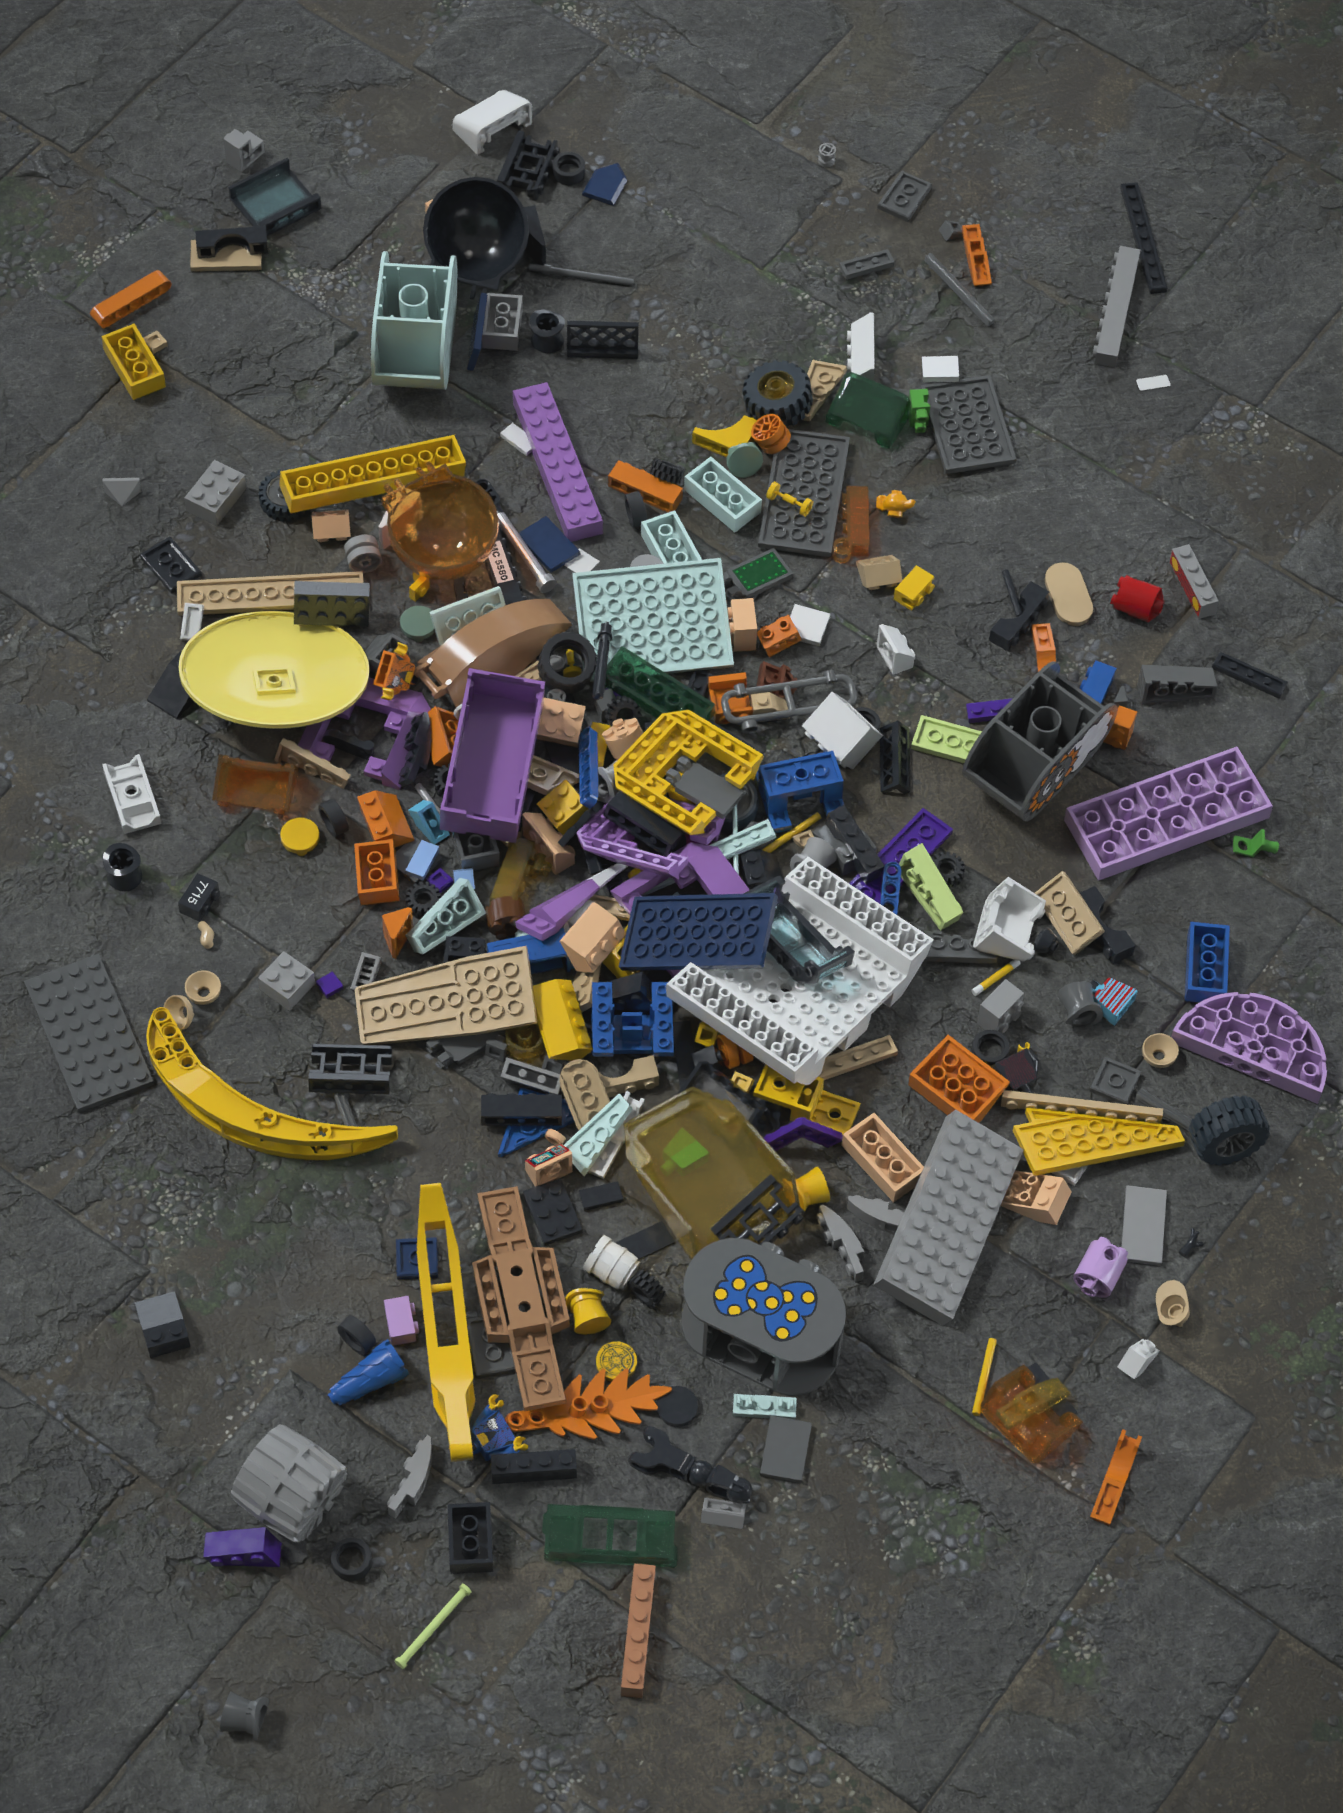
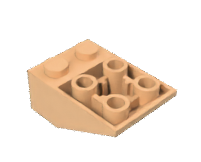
M1015 1170L1001 1206L1035 1221L1057 1225L1072 1191L1062 1177L1034 1176L1033 1173Z

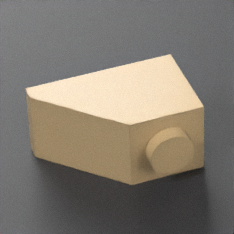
M770 692L751 694L750 706L753 708V715L788 710L786 700Z

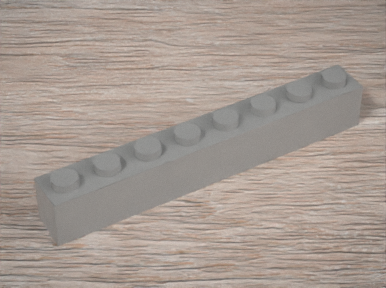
M1120 246L1119 252H1115L1113 263H1116V266L1112 265L1110 276H1113V279L1109 278L1107 289H1110V292H1106L1104 300L1107 306L1103 305L1101 316H1104V319L1100 318L1098 329H1101V332H1097L1095 341L1098 343V346L1094 345L1092 355L1096 356L1094 364L1116 367L1140 249Z

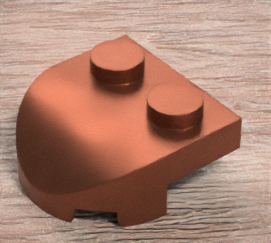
M763 661L759 668L757 686L796 681L797 678L793 677L788 666L783 664L781 667H777ZM797 688L791 689L792 695L797 690ZM783 690L770 692L785 699Z

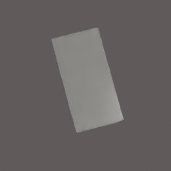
M1126 1185L1121 1248L1128 1252L1127 1262L1161 1266L1167 1190Z

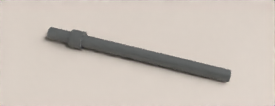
M549 264L529 265V271L542 272L544 275L556 274L629 286L634 284V279L551 267Z

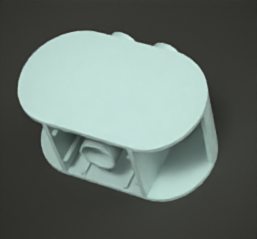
M383 251L371 338V376L373 385L446 390L456 318V256H451L449 267L390 263L388 252Z

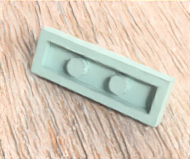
M734 1394L733 1416L755 1418L776 1416L795 1420L797 1398Z

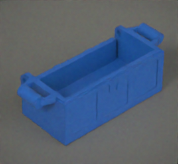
M561 928L557 933L543 941L531 935H524L487 943V953L526 946L528 948L531 974L563 968L561 957H563L566 972H571V969L574 968L560 943V940L565 935L564 928Z

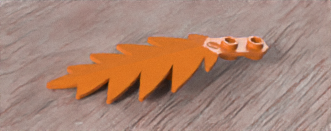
M603 1368L591 1380L582 1396H580L582 1375H578L564 1391L566 1404L529 1411H513L506 1416L505 1421L513 1432L549 1428L555 1434L564 1437V1428L576 1435L595 1440L597 1436L588 1423L604 1431L620 1434L621 1430L611 1417L627 1423L640 1425L641 1420L632 1408L656 1411L658 1406L654 1400L668 1394L672 1388L667 1386H650V1375H646L627 1389L628 1369L625 1368L614 1378L604 1392L606 1369ZM536 1418L539 1422H535L532 1419Z

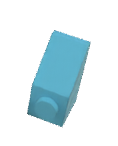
M422 800L408 810L416 826L432 844L435 845L450 835L448 831L440 830V815L433 802Z

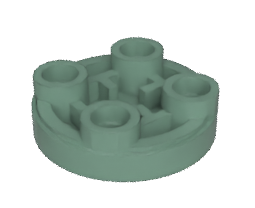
M753 442L742 443L729 448L726 463L734 476L745 478L754 475L761 468L763 456L760 449Z
M413 606L406 609L400 618L402 632L415 642H422L433 635L435 629L429 613L433 610L425 606Z

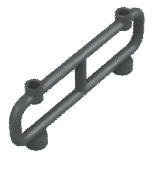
M828 670L823 673V677L749 688H745L744 683L734 685V690L727 691L722 696L721 706L728 722L734 725H742L744 733H751L758 729L756 722L813 714L820 706L796 708L791 689L821 684L833 685L836 682H844L850 694V699L847 702L851 706L856 704L857 691L853 680L849 676L844 674L835 675L834 670ZM783 690L788 710L734 717L731 714L728 701L733 697L744 698L751 694Z

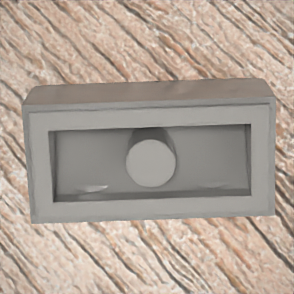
M704 1498L701 1522L742 1529L746 1504H735L732 1501Z

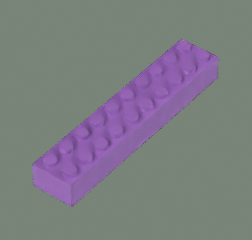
M548 383L514 390V408L531 445L533 456L565 536L572 542L603 534L602 517Z

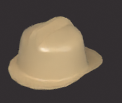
M1175 1280L1163 1283L1156 1293L1159 1319L1165 1325L1183 1327V1323L1190 1316L1185 1286Z

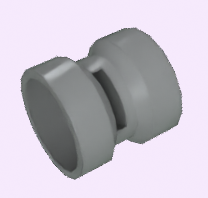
M824 143L819 147L818 163L822 167H831L835 163L836 147L833 144Z

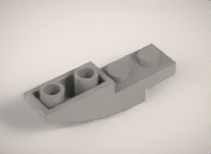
M859 1195L848 1196L847 1209L862 1221L880 1230L895 1234L904 1215V1212L900 1209L889 1210V1202H885L882 1199H867Z
M821 1205L819 1207V1214H817V1220L819 1225L825 1229L824 1237L827 1244L830 1243L833 1250L839 1248L841 1258H845L847 1262L846 1270L848 1275L853 1277L854 1282L861 1281L864 1271L860 1261L863 1260L864 1250L858 1238L839 1215L825 1205Z
M429 1435L424 1440L418 1442L414 1455L406 1459L403 1465L405 1478L401 1481L397 1494H393L388 1500V1513L395 1519L407 1502L415 1506L425 1488L432 1460L431 1437Z

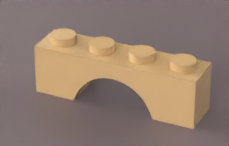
M654 1056L634 1059L631 1070L624 1076L610 1078L600 1074L609 1098L619 1093H626V1091L633 1093L636 1090L652 1089L655 1086H659V1074Z

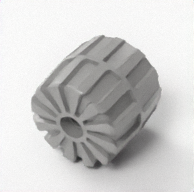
M281 1424L271 1429L246 1459L233 1483L231 1497L260 1522L291 1541L298 1543L307 1538L311 1531L316 1529L322 1522V1512L328 1513L334 1502L331 1500L340 1494L343 1488L342 1483L347 1478V1468L316 1443Z

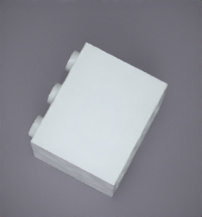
M834 692L829 694L802 725L807 730L805 734L810 739L819 743V748L824 752L834 751L838 765L840 764L844 768L849 767L851 769L855 768L883 736L844 698Z

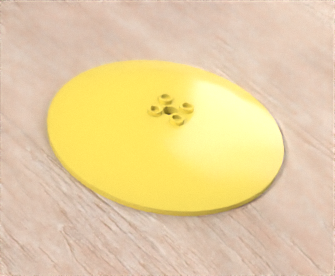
M259 611L224 618L208 625L195 634L182 650L179 660V677L187 694L199 706L220 718L252 727L293 728L325 721L350 708L361 697L367 687L369 662L360 644L351 635L337 626L294 625V613Z

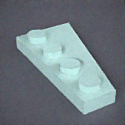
M497 586L430 611L439 645L441 646L453 634L475 619L505 606L501 588Z
M620 1093L564 1144L572 1152V1163L584 1176L633 1110Z

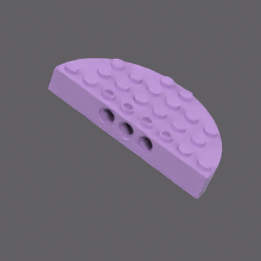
M1233 992L1216 995L1196 1004L1188 1013L1186 1012L1172 1032L1171 1037L1182 1048L1318 1104L1327 1076L1326 1055L1323 1045L1309 1022L1304 1021L1297 1011L1281 1001L1256 993L1247 995Z

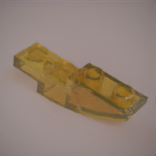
M1052 1378L1017 1394L1013 1401L997 1410L996 1416L1009 1430L1033 1414L1038 1413L1039 1415L1068 1397L1071 1393L1058 1378Z

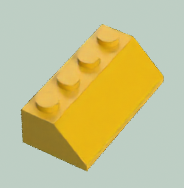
M554 979L534 985L533 993L537 1022L549 1059L573 1061L582 1059L589 1054L593 1048L572 981Z

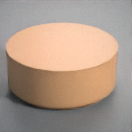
M548 1129L545 1134V1138L556 1146L559 1144L563 1145L566 1140L561 1133L553 1129Z

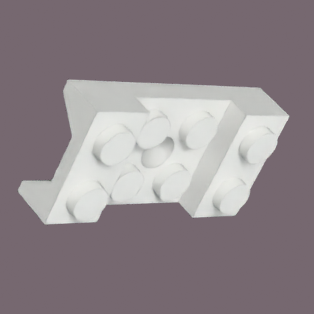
M135 755L130 763L116 767L106 763L102 764L123 833L126 834L161 824L160 814L140 755ZM130 789L136 790V793L132 795L126 792Z

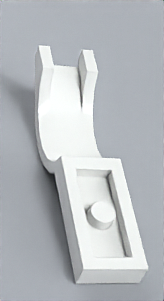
M626 1091L624 1099L633 1110L588 1171L602 1179L605 1178L622 1144L631 1134L645 1102L643 1098L639 1101L631 1098V1093Z

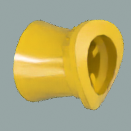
M814 1167L798 1179L791 1180L789 1177H785L791 1205L797 1202L805 1211L808 1205L830 1202L829 1189L819 1167Z
M579 1288L570 1291L566 1295V1306L574 1315L576 1333H597L606 1329L611 1324V1319L601 1303V1297L604 1296L603 1291Z

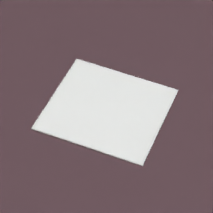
M579 548L580 555L564 564V566L575 573L588 572L600 561Z

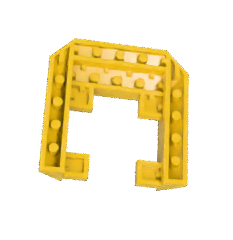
M690 710L662 713L613 765L616 789L690 835L705 833L704 828L715 818L716 811L700 802L692 812H689L666 798L665 794L671 789V783L663 779L666 772L677 763L681 756L685 755L696 762L706 752L732 768L725 775V780L741 789L750 779L754 781L764 756Z

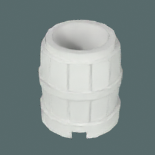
M603 1235L595 1245L596 1248L593 1253H590L583 1269L589 1274L593 1273L603 1283H607L618 1290H624L627 1287L628 1281L637 1272L641 1262L627 1248L621 1247L612 1242L610 1237Z

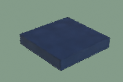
M437 1237L426 1238L430 1278H438ZM417 1238L396 1239L397 1279L419 1278Z

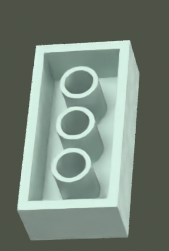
M712 457L708 458L684 478V490L733 532H737L761 513L762 499Z
M675 510L641 522V536L651 555L658 557L663 564L702 560Z

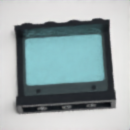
M288 158L278 161L228 187L229 199L253 227L266 226L267 236L322 209L321 197L318 193L312 195L290 170Z

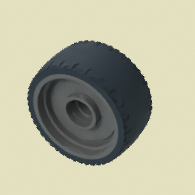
M727 773L721 774L719 776L725 779V775ZM750 780L741 788L745 793L737 803L738 832L744 830L750 822H754L758 812V793ZM733 809L725 817L721 829L723 834H733Z

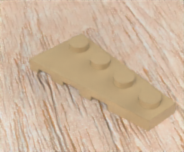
M812 360L807 374L811 384L813 404L810 406V412L808 414L805 413L803 420L810 421L846 373L847 366Z

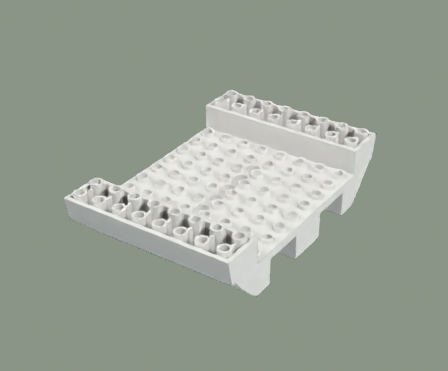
M807 857L785 877L784 880L786 882L782 887V892L790 894L789 902L835 948L840 945L843 948L849 945L855 951L852 965L846 968H833L821 974L816 984H799L792 979L782 965L777 963L776 959L769 952H766L763 968L700 969L690 962L666 984L668 998L794 1084L799 1082L804 1085H810L821 1074L825 1058L835 1048L839 1047L845 1051L867 1030L871 1014L882 1003L891 1007L902 996L922 962L926 959L934 940ZM777 919L773 921L771 934L784 948L791 945L790 947L797 946V941L800 940L797 934L783 920ZM808 946L790 953L803 967L805 962L809 960L814 961L819 967L825 964ZM785 988L790 992H783L781 989ZM774 999L778 1001V1003H772L769 1000Z

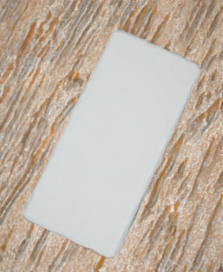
M1167 375L1136 380L1139 390L1170 386Z

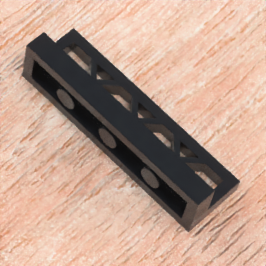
M897 720L880 728V733L883 735L880 738V787L883 794L897 789L905 795L910 792L909 728ZM892 730L891 735L886 739V732ZM892 745V750L887 755V750ZM892 760V766L887 771V766ZM892 776L893 783L887 786V782Z

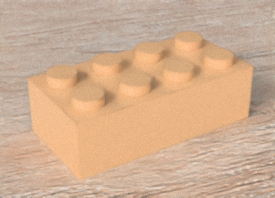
M544 698L537 739L578 747L586 706Z
M872 1113L843 1134V1148L893 1203L916 1187L924 1166L875 1113Z

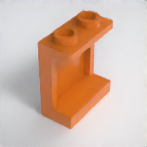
M746 672L708 677V691L716 724L730 723L723 714L721 698L727 691L734 690V685L744 683L745 688H747ZM749 695L744 698L733 697L729 699V707L734 717L753 715Z

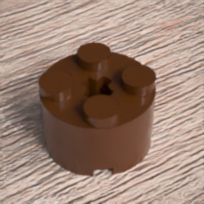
M512 896L496 898L491 901L489 907L486 906L485 908L489 931L496 936V939L500 940L507 938V936L515 935L519 930L516 928V921L526 915L524 901L520 898L513 900Z

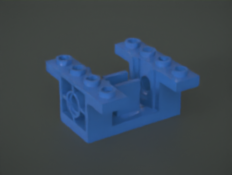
M834 751L760 765L755 776L768 820L775 833L792 830V824L787 812L788 797L793 796V800L812 797V792L820 790V803L823 804L826 816L829 812L844 805L842 799L844 781Z
M592 982L591 1022L593 1057L613 1056V1054L673 1056L672 1000L666 994V984L668 982H652L650 1015H642V1012H622V1015H614L612 982Z

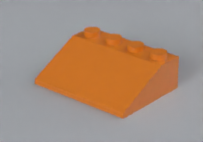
M947 1035L910 1073L908 1085L946 1115H949L954 1110H958L980 1123L1010 1084V1081L951 1036Z

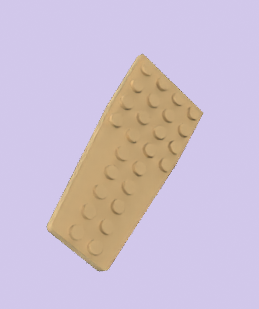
M526 946L469 956L355 988L360 1041L363 1045L477 1035L537 1024L529 954Z

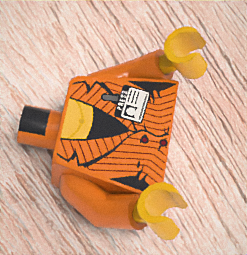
M400 642L397 643L398 647H396L394 653L383 650L373 683L375 686L383 687L381 699L391 701L394 695L399 694L401 690L407 691L410 684L415 685L418 681V677L413 674L415 665L410 662L407 654L408 646Z

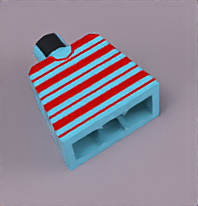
M1108 978L1103 985L1092 980L1090 983L1093 986L1094 1002L1101 1006L1103 1017L1115 1026L1135 1001L1138 990L1112 978Z

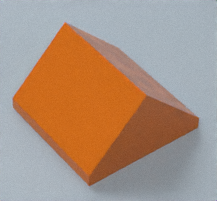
M409 907L382 915L383 934L394 959L397 958L407 941L405 935L413 928L412 908Z

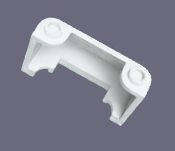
M498 91L493 96L456 115L453 119V131L478 155L484 152V143L486 141L488 143L491 142V135L514 122L518 126L522 124L525 128L531 125L532 104L527 99L509 91Z
M1007 877L989 894L985 901L973 947L980 952L1014 960H1030L1035 953V950H1033L1034 945L1028 943L1034 921L1037 918L1041 919L1044 915L1046 900Z

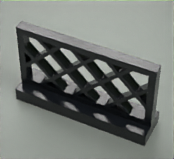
M567 321V357L638 359L639 322ZM571 327H578L580 329L575 331ZM590 328H597L598 330L593 332ZM609 328H614V329H616V330L613 331V332H611V331H609L608 329H609ZM626 329H635L630 333L626 331ZM586 332L589 335L584 337L581 334ZM603 332L607 336L602 338L601 336H599V334ZM619 333H622V334L625 335V336H623L622 338H620V337H618L617 335H618Z

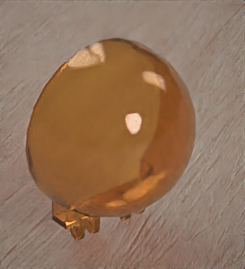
M429 461L426 463V468L429 471L427 474L424 473L421 467H418L415 470L419 478L403 485L398 478L395 479L394 484L397 488L395 491H393L389 484L384 485L387 495L382 497V505L388 512L387 530L389 541L396 556L408 569L416 574L432 580L447 581L459 579L475 571L490 556L497 541L499 527L496 506L490 495L480 485L468 478L453 474L446 464L435 469Z

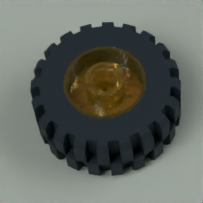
M775 360L772 363H763V366H757L754 372H750L743 383L742 393L746 412L750 418L758 420L764 415L775 414L779 416L788 428L790 425H796L797 421H802L805 418V413L808 414L811 410L810 406L813 404V395L809 376L803 368L798 367L794 363L789 364L788 361L784 360L782 362Z

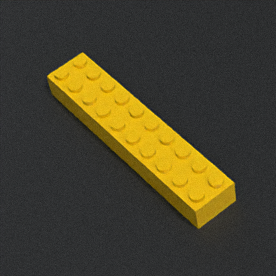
M455 435L281 471L279 486L290 513L393 492L397 490L399 485L411 488L462 477L465 474L466 461Z

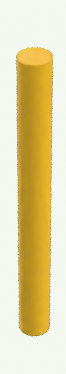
M816 812L762 850L768 853L773 852L792 839L793 836L798 835L820 820L821 815Z
M994 1338L988 1339L972 1414L975 1416H980L997 1342Z

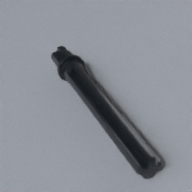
M607 621L601 624L600 632L597 636L599 644L592 693L595 700L603 699L609 646L613 637L611 634L612 625Z

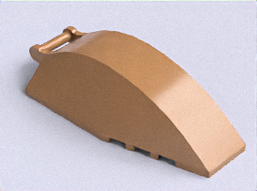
M532 599L515 602L493 610L465 625L440 647L417 661L419 666L415 668L413 674L425 683L435 699L448 693L457 708L463 703L469 668L515 676L530 663L533 664L536 661V657L541 653L544 644H546L549 638H552L555 634L566 632L572 625L550 599ZM430 672L441 686L437 687L426 673Z

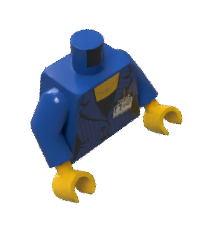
M495 1394L490 1396L489 1404L480 1413L472 1429V1438L474 1440L472 1441L473 1455L481 1452L486 1461L491 1460V1455L519 1453V1450L525 1451L528 1449L527 1444L521 1445L522 1441L526 1438L521 1436L515 1438L500 1411H496L495 1408L502 1407L504 1401L499 1400L496 1404L495 1400L499 1395Z

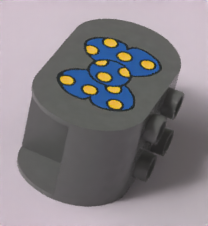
M728 1238L713 1242L701 1249L693 1257L684 1277L683 1293L685 1305L682 1312V1331L686 1342L697 1354L766 1388L787 1396H799L810 1393L829 1380L836 1370L840 1359L846 1310L840 1291L830 1279L821 1274V1269L816 1264L805 1259H801L798 1263L784 1257L782 1249L773 1243L763 1242L759 1245L741 1238Z

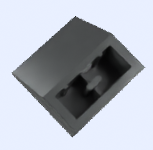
M392 633L377 636L365 650L369 662V671L374 674L377 673L383 650L394 653V650L398 647V642L407 646L408 642Z

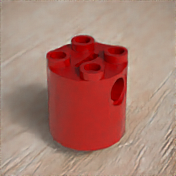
M1129 575L1120 577L1117 587H1119L1118 593H1114L1110 602L1114 610L1123 611L1129 616L1147 623L1161 613L1165 602L1161 587L1134 579Z

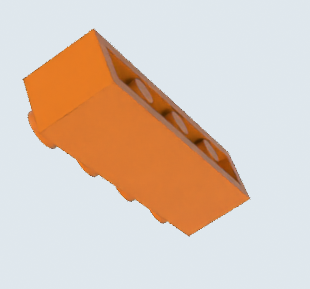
M618 460L608 475V487L624 494L639 491L643 502L668 513L676 510L683 499L682 487L657 478L645 470L631 466L629 463Z

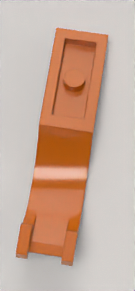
M1050 623L1031 625L1038 672L1048 663L1056 662V649Z
M1122 1429L1090 1516V1519L1109 1526L1142 1436L1139 1435L1137 1439L1126 1436V1430Z

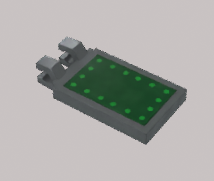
M774 548L733 566L723 573L724 587H728L731 584L735 585L727 589L729 593L727 598L730 602L733 599H740L742 596L745 599L751 598L793 578V572Z

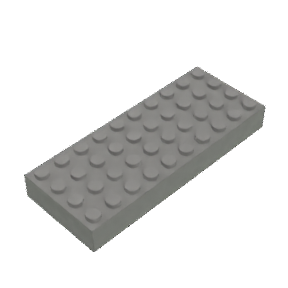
M954 1110L946 1116L873 1286L942 1326L953 1320L1024 1149L958 1110Z

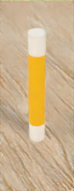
M1011 961L971 990L973 995L977 996L1021 964L1020 961Z

